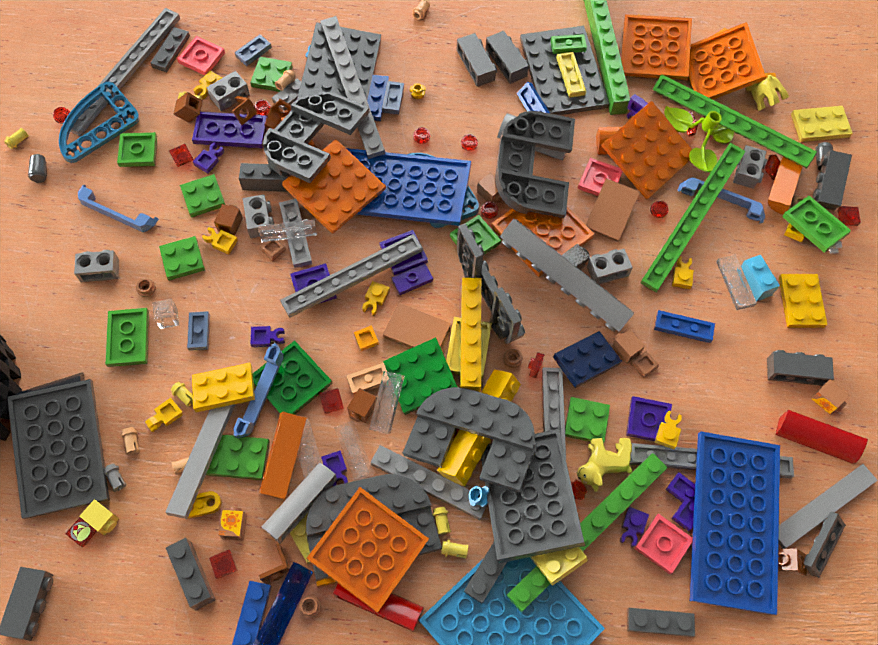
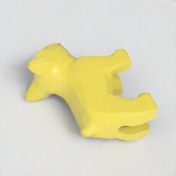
M768 75L765 80L745 88L746 91H752L758 111L766 108L763 101L765 97L771 106L780 102L777 92L780 93L782 100L789 97L781 82L772 75Z
M602 438L592 439L591 444H588L591 456L588 462L580 466L577 471V477L582 483L591 485L594 492H597L599 486H602L604 474L621 473L624 471L630 474L632 472L630 467L632 444L629 438H620L619 443L615 444L618 450L617 454L605 450Z

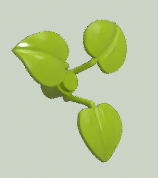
M666 106L664 115L677 132L685 133L689 127L693 128L702 123V129L708 133L701 149L693 148L690 151L689 158L691 163L700 170L711 172L717 163V157L714 151L705 150L709 137L712 136L718 143L727 144L733 139L734 132L719 124L722 118L716 111H710L705 118L701 117L699 121L692 124L693 118L689 112L680 108Z

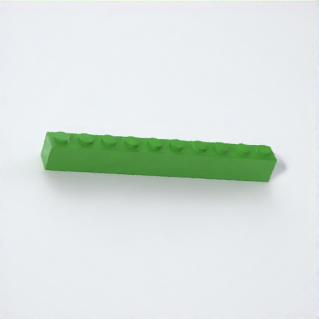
M584 0L602 82L609 101L610 115L627 114L630 95L607 0Z

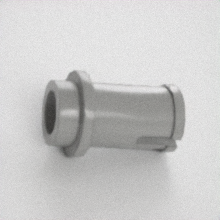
M110 464L104 468V475L108 478L114 492L126 486L119 473V466Z

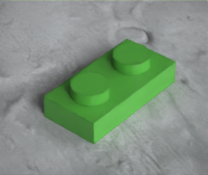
M584 34L551 36L553 54L586 52L587 45Z

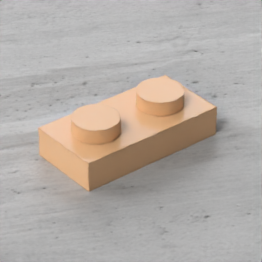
M384 363L347 375L353 396L359 388L368 391L390 383Z

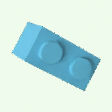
M761 255L745 260L738 269L739 275L756 302L772 296L780 286Z

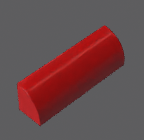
M787 410L780 416L775 433L777 436L855 464L861 458L868 439L791 410Z
M337 584L333 592L336 598L414 632L424 609L421 605L391 593L378 613H376L340 584Z

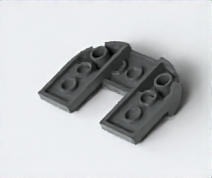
M318 92V95L309 97L307 94L300 97L291 104V111L275 129L269 128L264 136L263 146L269 166L279 174L286 172L311 183L331 159L329 153L308 145L311 139L324 124L351 135L370 113L369 107L330 92Z
M527 111L520 113L519 116L507 123L499 142L495 183L500 197L509 207L523 214L534 212L560 218L566 216L569 182L534 176L533 166L536 147L571 153L575 126L574 118L540 111Z
M466 224L458 226V259L465 278H481V295L491 311L490 323H492V329L500 339H504L506 344L522 338L525 334V329L521 324L522 316L519 310L514 309L509 293H505L502 287L498 289L497 280L494 276L490 275L488 264L485 260L483 261L484 250L481 245L476 243L472 229H468Z
M460 387L440 390L429 396L421 404L416 413L417 419L403 450L404 456L442 468L457 429L493 439L479 477L480 480L519 493L521 492L535 452L536 439L532 421L520 406L505 399Z
M385 474L336 485L324 491L314 501L308 512L306 535L310 553L359 487L429 538L418 556L442 549L428 495L416 482L401 475ZM313 565L316 581L331 578Z

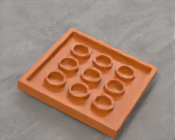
M625 14L621 62L625 76L660 78L662 74L670 79L688 80L692 18Z
M747 22L690 45L689 78L694 91L714 100L766 79Z
M653 101L645 105L601 144L603 149L645 199L650 198L690 161L689 154L692 150Z
M336 139L322 150L329 153L331 159L311 183L293 175L282 182V186L332 234L386 189V185Z
M568 207L564 218L534 212L523 214L511 209L491 223L493 230L500 236L513 219H517L565 258L594 237V233ZM513 247L511 248L515 253L518 252V251H517L516 249H514ZM526 259L525 261L523 260V262L537 275L538 278L544 274L542 270L540 272L535 270L531 266V261H529L528 259Z
M359 487L306 559L378 613L429 538Z

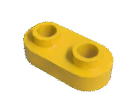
M214 491L199 493L193 504L194 509L190 511L188 518L191 519L216 513L222 506L221 497ZM214 500L215 504L211 507L208 506V503Z

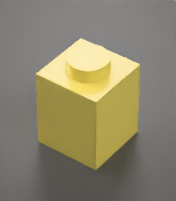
M95 499L79 516L103 535L111 532L119 520L116 515Z

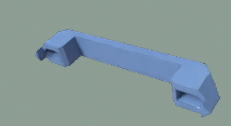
M693 177L689 178L679 185L678 192L680 193L681 191L686 195L694 196L696 189L700 190L704 181ZM722 188L717 196L718 198L747 208V218L760 221L759 223L764 222L765 213L760 202Z
M82 185L78 191V199L82 205L141 232L148 231L159 220L157 217L152 219L143 213H140L133 220L94 202L96 196L92 190L86 188V185Z
M276 343L267 349L264 360L267 363L254 391L255 400L250 401L243 419L238 418L233 428L236 438L245 437L252 433L282 363L283 353Z

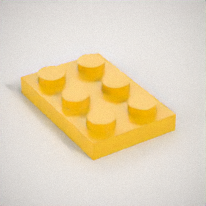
M780 274L778 278L787 328H825L827 326V319L818 274Z
M251 363L192 375L194 411L197 413L255 400Z

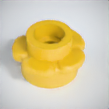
M415 83L409 89L411 96L414 99H422L425 95L426 87L420 83Z

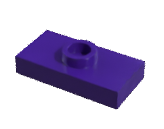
M426 264L392 277V282L399 295L433 281V277Z

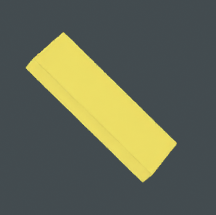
M574 52L557 54L556 58L569 98L586 95V89Z

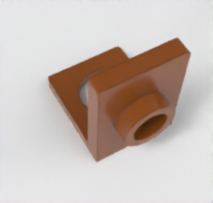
M236 96L235 99L239 105L232 112L239 123L243 125L256 115L257 111L249 98ZM241 109L247 113L245 118L240 116Z
M279 99L270 107L264 126L275 129L280 124L281 118L289 114L291 105ZM278 106H285L288 110H281Z
M279 543L276 544L283 565L260 574L259 578L263 583L271 580V582L277 581L283 577L284 573L290 571Z
M778 549V571H796L803 576H807V568L804 566L806 554L798 549Z

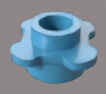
M474 486L469 492L470 504L472 506L480 505L485 507L488 503L489 487L484 486L481 488Z

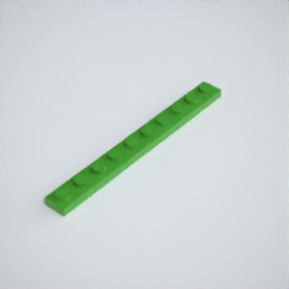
M662 74L653 88L654 92L704 117L710 111L718 112L722 118L719 122L721 126L806 169L817 154V151Z
M729 143L643 277L642 285L657 293L746 152L745 150Z
M654 453L642 462L580 523L585 546L579 547L582 552L668 468ZM536 566L506 596L522 612L550 585V582Z

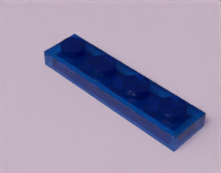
M292 563L253 645H279L313 574L311 570L298 563Z

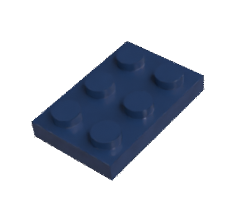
M600 331L558 351L553 356L574 388L609 371L622 362Z

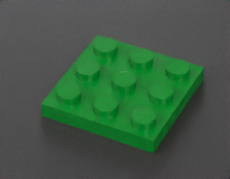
M436 337L383 361L405 415L419 409L421 404L432 394L446 388L458 387Z
M293 341L282 350L283 360L266 399L279 413L286 412L295 415L333 383L299 344ZM266 363L253 373L255 386L259 382Z

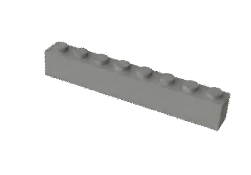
M513 219L500 235V238L503 239L502 243L506 247L516 249L518 251L516 254L521 259L531 261V266L538 272L542 270L547 274L546 278L550 282L560 284L562 286L560 289L565 294L575 296L577 298L575 301L580 306L590 308L592 310L590 313L597 319H604L607 322L605 325L612 331H620L633 316L634 312L517 219Z

